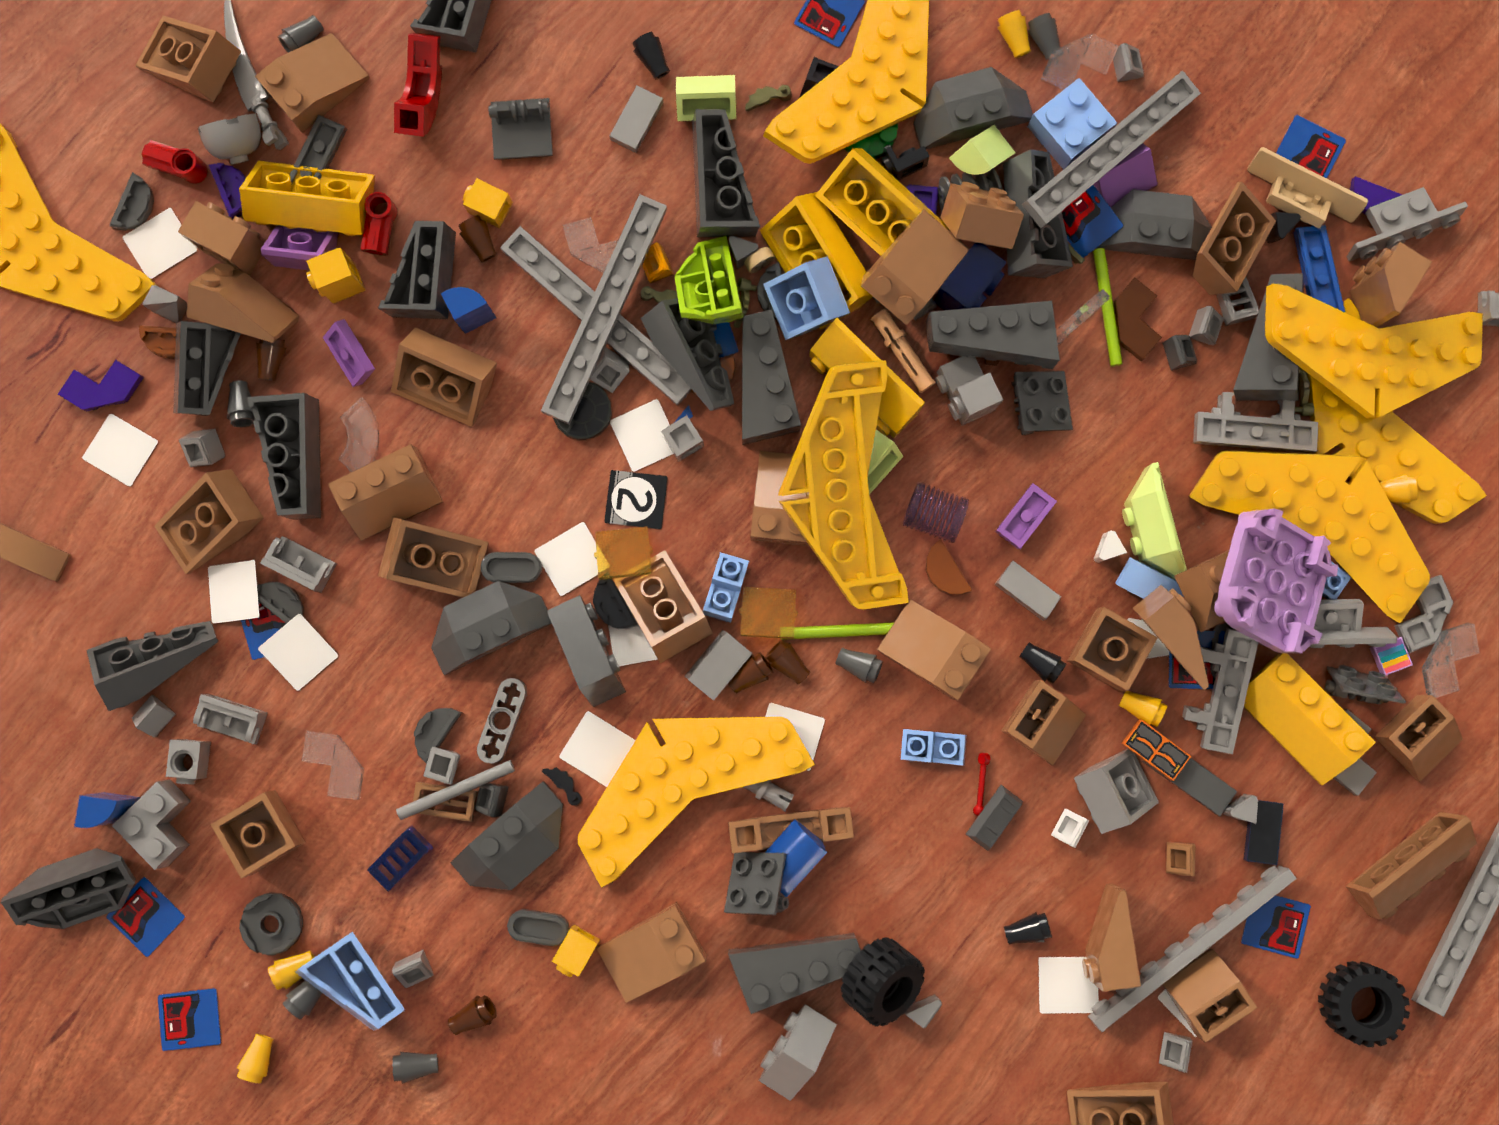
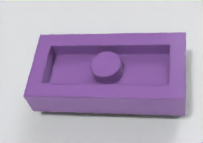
M346 320L335 321L323 336V339L353 387L362 385L375 368Z
M1032 483L995 532L1019 550L1057 501Z

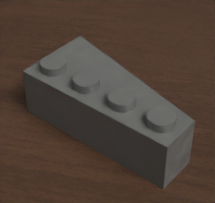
M696 109L692 121L697 237H756L760 224L754 212L752 197L746 185L744 170L738 158L736 143L726 110Z
M1303 273L1271 274L1267 286L1271 284L1287 285L1304 293ZM1265 291L1233 389L1236 401H1299L1300 367L1271 346L1265 337Z
M1052 301L934 311L929 313L926 320L930 352L965 357L976 356L985 358L984 360L1015 362L1014 364L1037 365L1046 369H1053L1060 361Z
M772 309L746 315L743 318L742 445L799 432L801 429V422Z
M306 393L247 397L249 407L252 408L255 421H253L255 431L259 434L263 449L261 450L263 462L266 463L268 468V481L277 515L292 520L321 518L319 400Z
M849 933L810 940L787 941L786 943L764 944L741 949L734 948L729 949L728 956L749 1011L753 1014L843 978L848 965L853 961L856 954L861 952L855 934Z

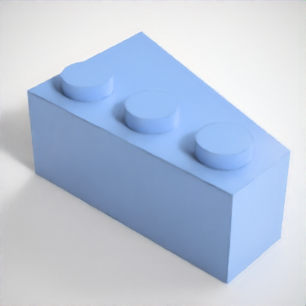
M353 932L295 972L373 1031L381 1028L405 1010Z

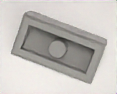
M1013 560L994 584L1042 621L1048 618L1061 598L1056 592Z

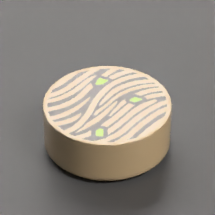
M764 247L748 256L744 264L749 273H754L770 264L775 256L769 247Z

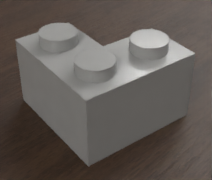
M962 356L940 366L937 371L938 376L935 377L937 386L942 394H947L951 402L948 404L949 411L955 421L959 419L962 426L994 412L1003 401L991 373L983 374L975 356Z
M171 780L157 781L112 826L154 870L168 867L190 845L170 822L191 800Z
M806 1004L797 1014L792 1012L783 1027L787 1030L785 1037L783 1035L779 1037L773 1050H769L760 1064V1067L764 1070L759 1081L791 1101L815 1074L837 1024Z

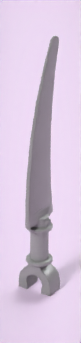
M225 0L224 21L226 39L241 50L236 65L232 69L237 87L247 111L252 110L256 113L262 124L261 131L263 132L262 138L264 143L268 146L274 143L276 149L281 150L289 143L282 131L278 129L277 123L270 116L268 103L265 102L269 95L255 77L257 74L242 42L231 0Z

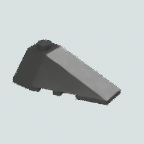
M678 298L661 301L641 317L653 345L710 411L734 404L728 374L722 368L719 358L723 354L721 344H716L714 331L717 329L716 324L682 318Z
M211 621L175 627L169 634L159 636L154 631L145 633L144 638L129 641L127 637L117 638L86 651L94 685L108 711H112L141 699L215 645L218 640Z

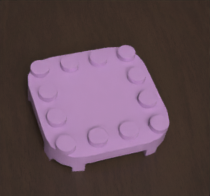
M1273 508L1242 512L1238 517V524L1234 531L1220 582L1218 600L1214 606L1217 616L1223 617L1225 622L1233 629L1273 651L1303 654V651L1311 644H1318L1322 633L1315 630L1314 626L1327 577L1337 576L1338 564L1332 565L1330 552L1327 548L1331 542L1325 536L1314 537L1282 517L1283 511Z

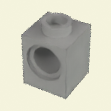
M687 415L661 431L663 438L678 462L704 447L701 436Z
M171 739L166 777H175L178 784H195L196 779L207 778L211 742ZM187 754L193 759V765L190 770H187L183 764L184 757Z

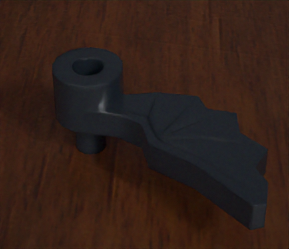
M557 767L552 770L548 768L542 769V772L554 782L557 788L564 789L568 802L572 806L577 807L582 803V796L577 792H573V778L568 776L567 771H560Z

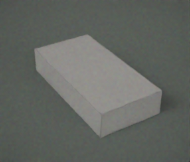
M637 85L610 134V140L637 153L663 104V98Z

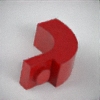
M419 33L408 34L407 77L402 97L394 102V133L424 137L433 125L438 108L442 80L440 36Z

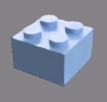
M1078 78L1032 115L1027 127L1064 170L1112 130L1117 122L1083 81Z
M828 256L806 262L763 284L785 340L811 332L834 321L836 318L839 319L850 313Z

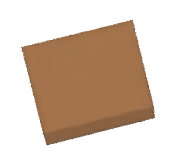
M1167 842L1166 873L1195 876L1194 843Z

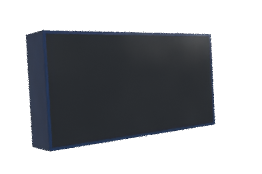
M1258 800L1256 824L1247 823L1243 860L1277 865L1283 803Z

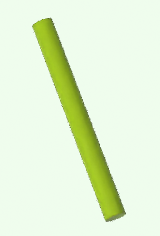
M1098 248L1093 250L1110 366L1115 367L1122 365V357L1105 248Z
M894 622L780 628L781 640L886 635Z

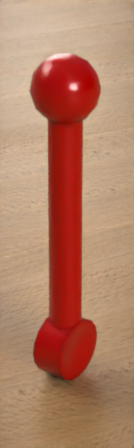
M983 752L978 755L980 774L977 804L973 808V813L976 816H979L984 809L983 796L986 766L991 760L990 755Z

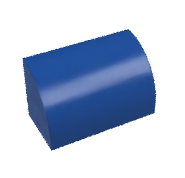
M455 287L441 293L453 319L465 334L496 319L495 314L485 299L472 289Z
M107 792L80 795L74 827L91 828L113 824L140 797Z
M796 819L765 851V853H786L780 893L788 897L827 854L822 840Z

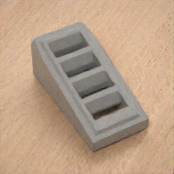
M1246 277L1237 292L1216 294L1225 326L1255 319L1258 316V305ZM1236 294L1241 295L1240 299L1233 301L1229 297ZM1244 305L1243 310L1235 311L1234 306Z

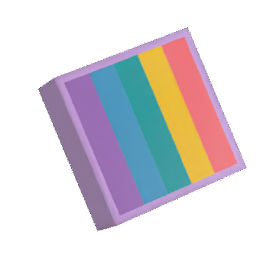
M1397 637V643L1386 644L1384 647H1370L1380 673L1388 675L1413 665L1402 637Z

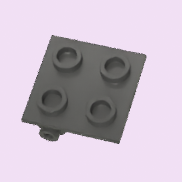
M549 98L491 102L488 110L489 117L492 119L494 160L553 156Z
M1065 371L1014 373V381L1011 384L1014 386L1015 398H1017L1014 399V403L1019 404V407L1015 408V412H1020L1018 415L1019 426L1017 428L1021 430L1022 435L1033 434V431L1073 430Z
M1340 665L1338 668L1327 666L1332 680L1326 681L1325 691L1330 692L1331 696L1347 698L1348 695V698L1351 700L1357 697L1358 701L1364 700V702L1378 705L1388 701L1404 704L1406 702L1397 688L1383 673L1369 671L1366 674L1358 672L1349 666Z
M734 853L724 913L776 915L777 912L786 910L789 907V899L780 893L786 853Z

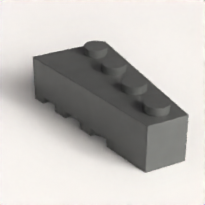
M1030 149L1004 162V191L1007 192V196L1011 200L1016 202V206L1024 214L1013 249L1007 248L1008 276L1047 278L1073 267L1062 211L1040 228L1022 206L1026 200L1054 178L1049 152Z

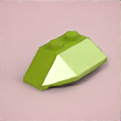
M727 236L698 242L693 249L694 252L684 261L674 276L681 317L714 325L744 318Z

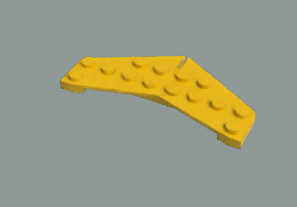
M867 0L851 57L776 116L766 128L763 137L798 160L811 164L920 113L926 103L929 0Z
M0 123V288L115 322L124 320L144 301L151 286L156 284L143 272L55 223L16 149L17 145L11 133Z
M1271 284L1266 286L1265 337L1268 343L1365 418H1379L1478 368L1481 364L1482 313L1466 312L1379 329L1287 285Z
M1350 298L1343 301L1345 313L1361 320L1359 312ZM1307 373L1310 389L1309 403L1314 405V414L1310 416L1311 421L1318 422L1317 452L1314 454L1323 455L1339 445L1341 449L1333 455L1362 457L1347 478L1348 480H1351L1364 459L1368 461L1379 483L1406 474L1407 477L1414 476L1417 483L1418 499L1410 501V504H1394L1433 524L1450 521L1487 496L1474 479L1400 419L1393 411L1379 418H1365Z
M886 360L837 365L827 372L778 493L779 496L806 493V497L782 500L779 503L848 602L862 610L909 603L907 586L902 574L898 571L868 489V472L882 392H885L888 376Z
M1222 451L1214 457L1189 495L1190 498L1204 506L1240 515L1242 512L1275 508L1283 511L1282 517L1314 537L1325 536L1331 542L1327 546L1330 555L1383 613L1398 623L1402 622L1429 584L1430 574L1368 461L1364 459L1349 483L1345 482L1362 458L1360 456Z
M784 717L653 719L666 743L662 746L649 722H646L578 834V845L601 888L617 880L626 871L628 866L692 800L802 773L813 767L815 763L793 724Z

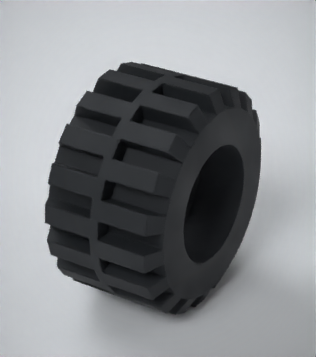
M886 937L881 940H874L870 945H866L861 952H858L853 961L848 965L842 979V998L873 1026L888 1025L903 1015L919 995L925 978L923 976L925 973L923 964L893 939Z
M1354 961L1347 962V967L1340 964L1335 967L1337 971L1335 974L1329 971L1325 976L1329 979L1328 983H1321L1319 988L1324 991V994L1318 995V1002L1324 1005L1323 1008H1320L1321 1015L1327 1018L1325 1022L1330 1028L1335 1030L1334 1032L1355 1044L1374 1047V1043L1379 1046L1386 1045V1038L1394 1041L1398 1037L1395 1032L1398 1029L1401 1031L1405 1029L1406 1025L1402 1024L1404 1018L1409 1019L1410 1012L1405 1010V1006L1410 1005L1409 998L1402 995L1406 990L1403 985L1397 983L1398 979L1394 975L1361 961L1360 964ZM1371 987L1375 994L1374 1009L1366 1018L1355 1020L1351 1009L1352 1000L1358 991Z

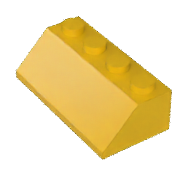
M852 148L815 195L880 256L883 255L923 209L948 230V227L937 215L863 148Z
M257 161L239 188L244 221L255 222L258 225L273 224L290 229L306 228L313 229L316 232L330 231L343 233L347 236L362 235L366 218L365 201L374 191L375 175L331 169L317 170L318 168L315 167L306 169L303 167L307 166H300L298 168L290 164ZM295 169L297 170V175L291 185L289 174ZM300 170L311 171L312 176H301ZM316 172H319L320 175H322L320 180L317 177H314Z
M817 192L796 196L760 229V232L785 273L806 262L828 256L851 313L873 297L861 287L862 278L866 270L826 205L815 196ZM832 322L819 327V329L821 330L828 327Z
M838 318L830 324L810 349L809 354L811 365L821 374L827 373L832 367L837 365L881 360ZM887 366V382L885 392H882L876 428L883 435L888 436L890 434L895 438L919 414L925 402Z
M1287 653L1275 655L1249 681L1244 708L1321 786L1354 764L1376 743Z

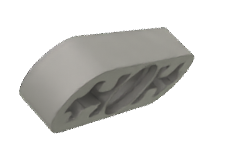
M506 679L498 688L477 746V754L485 763L499 762L507 752L527 697V687L519 679ZM514 683L517 684V690L521 692L519 697L512 698L510 704L511 706H516L515 712L507 707H499L500 701L507 703L509 694L505 692L506 687H512ZM499 712H506L511 719L509 727L504 730L498 729L494 724V718ZM490 730L496 734L506 735L505 740L497 739L495 747L500 751L499 754H493L491 758L488 757V751L484 749V746L490 745L494 739V736L488 735Z

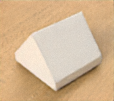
M1110 530L1102 535L1094 556L1095 562L1099 563L1127 553L1116 532Z
M1065 808L1051 836L1076 848L1089 820Z

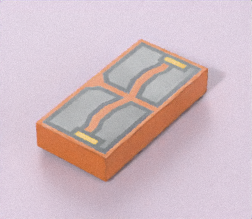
M1142 719L1136 722L1121 743L1171 781L1175 780L1191 758L1188 753Z

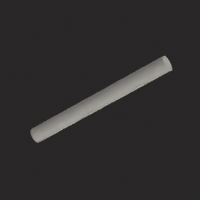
M511 760L397 808V815L400 820L408 818L515 771Z

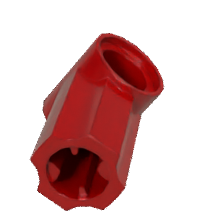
M152 140L145 144L143 148L142 164L148 168L183 178L191 184L201 183L207 176V165L189 149H178ZM193 162L191 168L186 170L187 165Z
M374 192L365 201L366 218L361 251L380 256L388 255L392 225L397 217V208L385 193ZM387 203V210L383 214H375L378 204Z

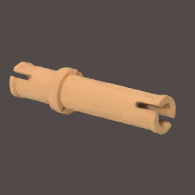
M886 308L875 314L871 321L884 337L885 341L883 343L887 348L890 347L918 388L919 393L933 386L936 383L935 380L932 379L906 340L905 336L907 334L905 331L898 328Z

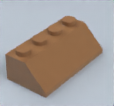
M1439 812L1346 885V888L1368 916L1379 920L1390 918L1398 911L1397 906L1405 900L1417 897L1422 892L1421 887L1429 881H1436L1446 873L1445 869L1453 862L1462 861L1470 854L1469 850L1477 844L1470 819L1464 815Z

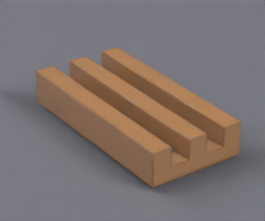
M418 781L415 785L413 802L428 796L421 794L422 789L439 791L449 786ZM470 790L461 794L462 796H469L468 802L449 799L440 803L467 808L466 814L432 808L418 814L472 822L478 791Z

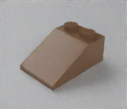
M162 16L135 66L196 97L214 102L221 93L223 84L230 71L235 67L241 50L215 30Z
M333 33L278 57L255 75L268 94L302 133L315 123L318 115L324 116L370 78Z
M923 209L865 273L862 278L861 287L907 325L928 303L967 254L969 248L959 239H956L949 230Z
M215 264L188 285L187 318L272 343L299 320V315L247 273L234 269L229 264Z
M760 451L750 540L809 546L779 503L782 500L806 497V493L778 495L794 454Z
M232 469L206 472L155 524V528L185 574H190L247 535L264 517Z
M393 517L378 576L463 598L476 591L481 572V562L485 557L488 542Z
M666 551L657 554L613 579L660 663L713 634L706 616Z
M1160 585L1134 606L1133 609L1189 675L1205 690L1209 687L1195 621L1188 613L1192 607L1173 588L1168 591Z
M909 599V603H906L876 650L949 698L959 700L991 648L959 627Z
M1114 884L1105 885L1085 949L1087 959L1082 960L1085 977L1090 978V981L1103 992L1141 986L1126 890Z
M677 902L596 948L626 1003L680 977L706 962L707 958L705 951Z
M1135 1082L1067 1090L1071 1125H1174L1168 1082Z

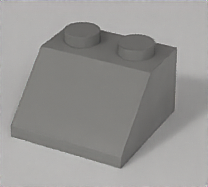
M1129 749L1087 768L1074 777L1078 791L1083 796L1091 812V817L1097 824L1101 834L1132 824L1159 803L1136 755Z

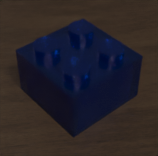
M976 242L940 287L934 300L935 304L944 311L982 307L987 299L984 295L987 294L990 297L1006 275L1002 272L1006 261L982 243Z

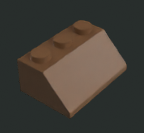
M1242 181L1237 182L1197 253L1193 277L1209 295L1233 293L1239 290L1276 222Z
M1399 242L1391 249L1385 248L1378 258L1374 256L1366 266L1362 265L1352 278L1355 284L1350 290L1352 302L1357 308L1361 320L1379 327L1400 314L1432 261Z
M415 327L399 344L391 392L472 427L492 387L497 362Z
M412 444L328 483L340 511L361 541L390 528L393 517L407 520L443 502L418 448Z
M1229 550L1174 576L1185 600L1192 607L1190 611L1200 632L1225 621L1223 617L1216 615L1214 606L1218 600L1219 586Z

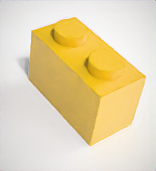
M341 247L306 261L310 269L309 272H306L310 285L313 289L318 290L321 297L325 296L333 304L366 291L356 264Z

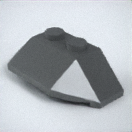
M993 67L935 82L926 98L924 107L917 114L913 125L920 148L925 146L927 150L975 137L992 125L1001 130L1030 122L1033 112L1027 92Z
M1132 189L1111 207L1123 223V227L1095 249L1105 248V250L1196 260L1197 253L1212 226L1192 196Z
M497 581L443 607L431 649L443 674L447 675L551 625L552 622L541 595Z
M543 781L475 838L450 863L470 886L512 890L559 849L563 803Z
M96 848L38 868L1 899V904L16 925L26 926V924L38 927L65 929L121 909L136 879L122 856Z

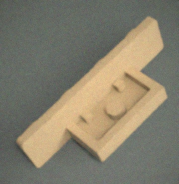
M1264 147L1260 148L1247 169L1248 172L1272 183L1266 200L1267 203L1287 213L1299 214L1301 221L1317 228L1323 225L1328 212L1352 223L1368 203L1367 198Z

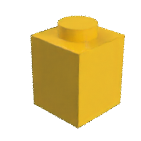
M476 178L473 186L469 185L463 195V205L469 214L473 216L479 215L482 220L498 228L501 227L513 204L509 193Z
M573 925L552 962L557 964L556 969L568 977H572L573 974L579 977L600 939Z

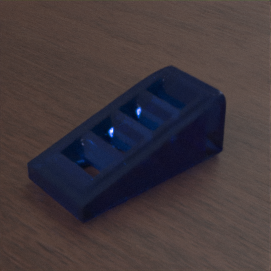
M413 826L408 827L367 870L389 892L433 847ZM406 840L418 850L416 855L404 844ZM398 848L410 859L408 863L395 852ZM390 856L402 867L399 872L387 860ZM381 865L394 876L391 880L378 869Z

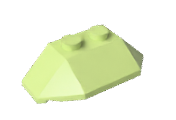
M1152 463L1145 467L1127 497L1122 515L1126 526L1131 528L1133 538L1130 539V545L1135 556L1138 555L1140 562L1175 579V575L1187 570L1159 463Z

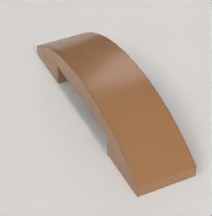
M0 523V558L58 582L71 554Z
M850 807L794 812L728 822L731 852L740 853L769 848L794 819L823 842L854 838Z

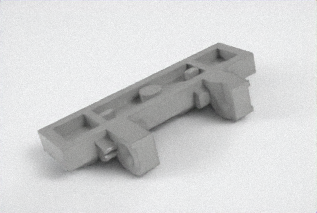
M1222 392L1221 395H1218L1217 408L1213 407L1211 413L1197 412L1195 414L1193 444L1311 454L1317 452L1318 422L1300 420V415L1295 414V401H1277L1280 405V410L1276 415H1272L1271 418L1240 415V412H1234V405L1232 404L1234 393Z
M1226 628L1223 644L1215 643L1214 649L1200 647L1203 661L1214 663L1212 670L1217 671L1210 703L1205 702L1203 709L1184 705L1182 713L1184 720L1198 722L1196 729L1203 731L1201 748L1232 755L1258 646L1257 641L1235 629Z

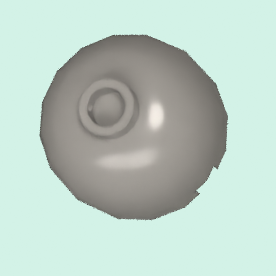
M256 114L241 115L229 120L223 119L199 126L198 128L200 138L207 151L218 159H230L231 165L249 161L247 155L256 151L260 145L261 131Z

